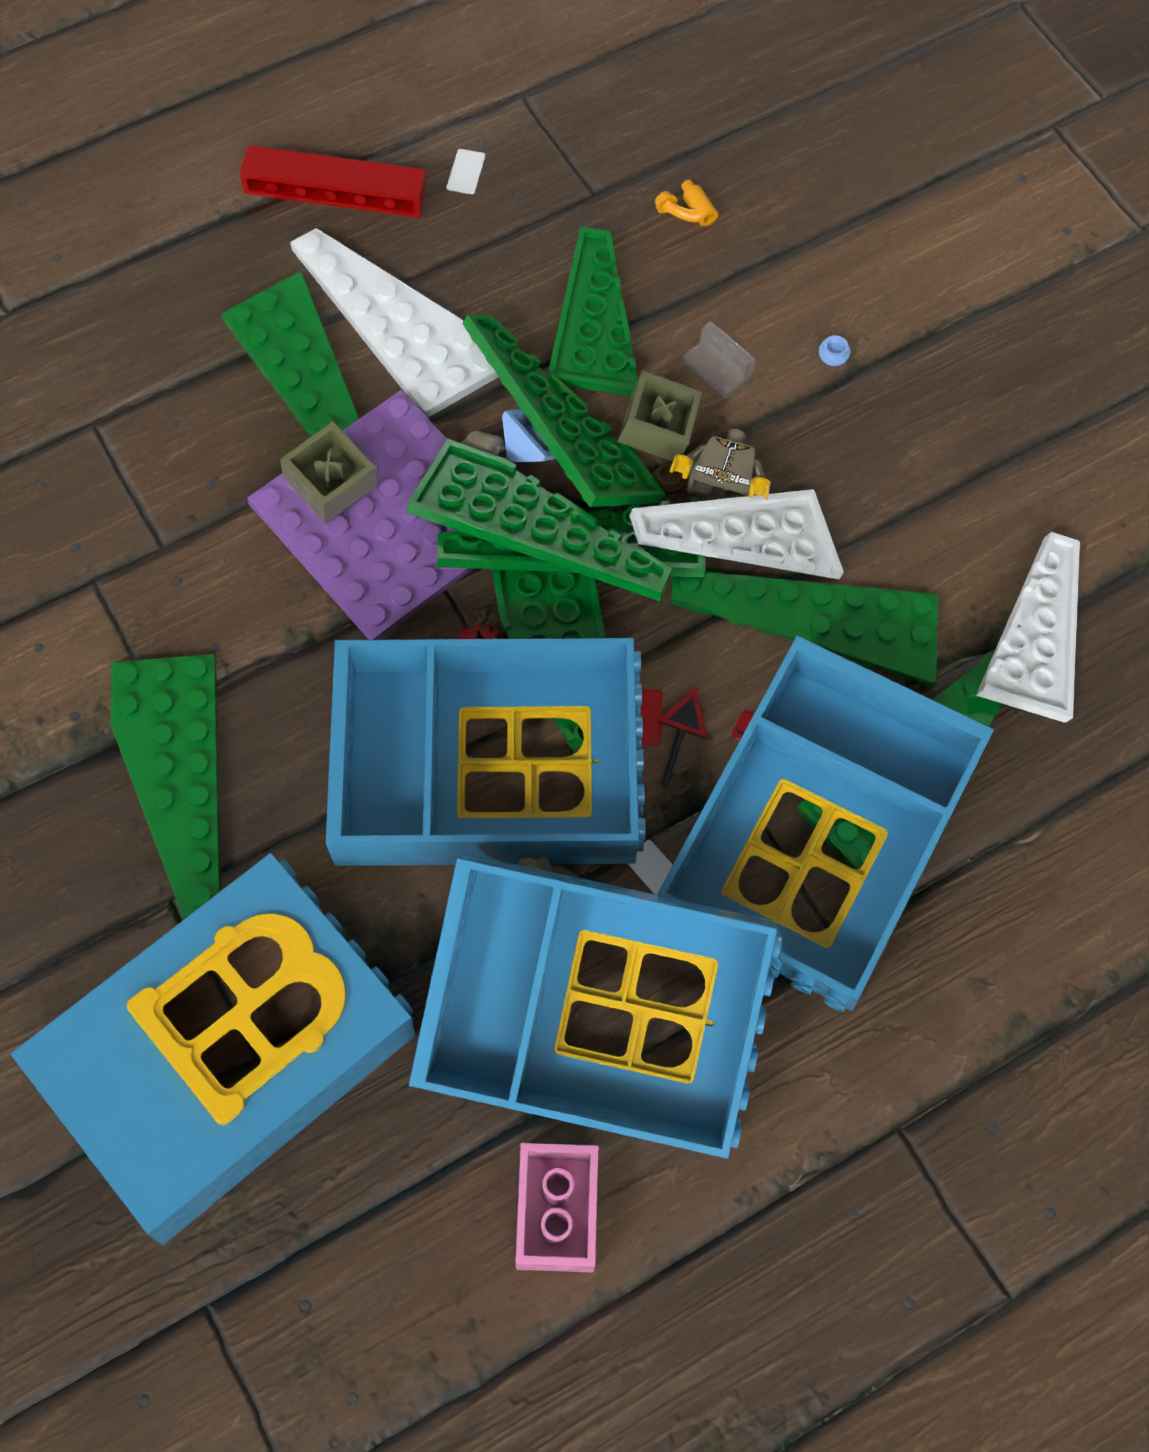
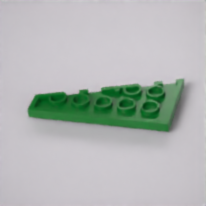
M580 226L548 376L555 374L569 387L631 396V392L638 379L624 300H622L621 284L616 269L611 232Z

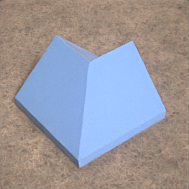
M521 409L504 412L502 415L506 456L509 461L541 462L555 459V456L550 453L548 446L534 430L532 423Z

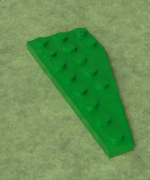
M467 314L462 324L470 334L472 341L479 347L486 357V361L495 370L502 384L509 390L518 407L525 413L532 423L534 430L541 436L548 446L550 453L555 456L564 469L566 476L573 482L580 492L582 499L589 507L660 503L666 494L632 447L617 442L609 434L612 428L604 421L599 422L587 413L588 406L555 374L550 376L545 374L539 368L541 361L533 354L528 355L517 347L518 340L492 315Z
M492 569L500 625L508 639L606 638L594 578L574 572ZM553 718L573 754L576 753L583 745L584 736L582 729L570 719Z

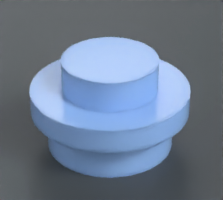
M830 336L819 347V357L828 365L840 366L849 359L850 347L841 336Z

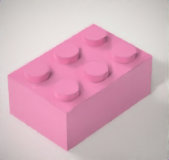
M521 1143L516 1270L594 1272L598 1146Z

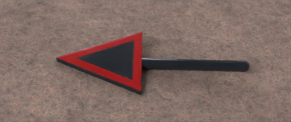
M696 687L658 720L659 723L679 729L662 780L663 787L669 785L685 732L704 739L707 738Z

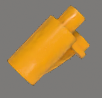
M686 180L681 185L684 191L683 199L690 209L678 205L676 196L669 191L659 194L655 199L656 209L659 213L668 212L684 221L699 222L701 226L712 224L718 217L717 210L701 186L694 185L691 180Z

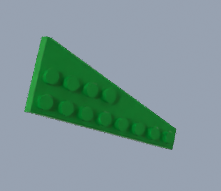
M300 272L221 313L223 322L309 437L315 435L331 422H334L343 431L359 420L309 290Z
M689 497V501L684 503L698 502V497ZM669 500L660 501L659 506L670 505L671 503ZM640 505L629 506V509L621 512L607 511L606 509L587 512L598 519L597 524L608 532L613 529L622 535L621 540L636 550L641 548L672 568L671 576L704 578L706 566L703 555L638 544L630 514L633 508H641ZM458 530L437 533L436 567L574 572Z
M705 572L704 578L673 576L670 602L672 605L706 616L708 613L728 619L731 621L730 624L740 627L741 624L762 630V634L770 637L774 634L793 640L792 644L796 636H799L841 657L860 662L863 667L869 669L876 667L894 673V677L902 680L906 677L925 683V687L934 688L936 684L938 594Z

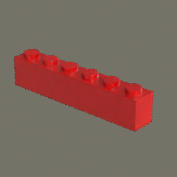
M247 145L239 173L244 194L416 218L421 217L427 192L425 169Z

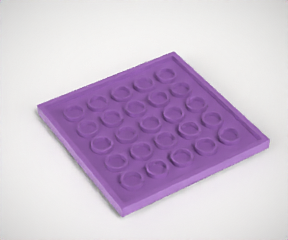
M402 390L343 430V433L376 467L377 487L325 524L283 479V474H280L247 498L248 504L369 640H380L473 570L471 568L436 567L437 533L455 531V529L407 513V503L447 438Z

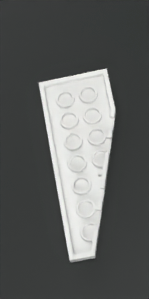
M317 228L290 242L292 251L410 400L427 418L499 377L492 366L486 361V357L479 347L472 341L470 334L462 324L463 320Z

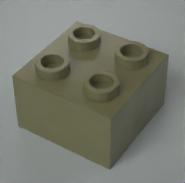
M642 370L631 392L617 442L673 462L675 455L683 454L689 444L702 392Z
M331 422L280 459L283 479L325 524L377 487L376 467L334 422Z

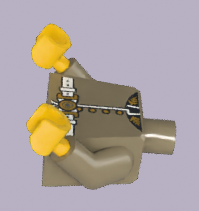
M730 429L726 439L713 436L706 445L698 446L687 455L677 454L673 459L669 472L678 471L683 474L682 478L687 479L690 473L688 493L713 500L745 496L753 498V495H761L764 497V500H768L771 483L766 479L761 462L754 459L755 449L744 444L746 434L739 429Z

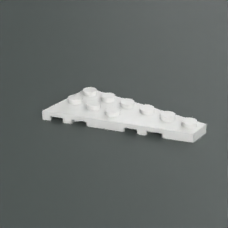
M814 489L773 493L768 495V500H764V497L761 495H754L753 498L745 496L633 508L630 514L638 544L834 579H840L844 574Z
M1050 532L1044 537L976 696L1061 722H1067L1073 718L1080 541L1054 532Z

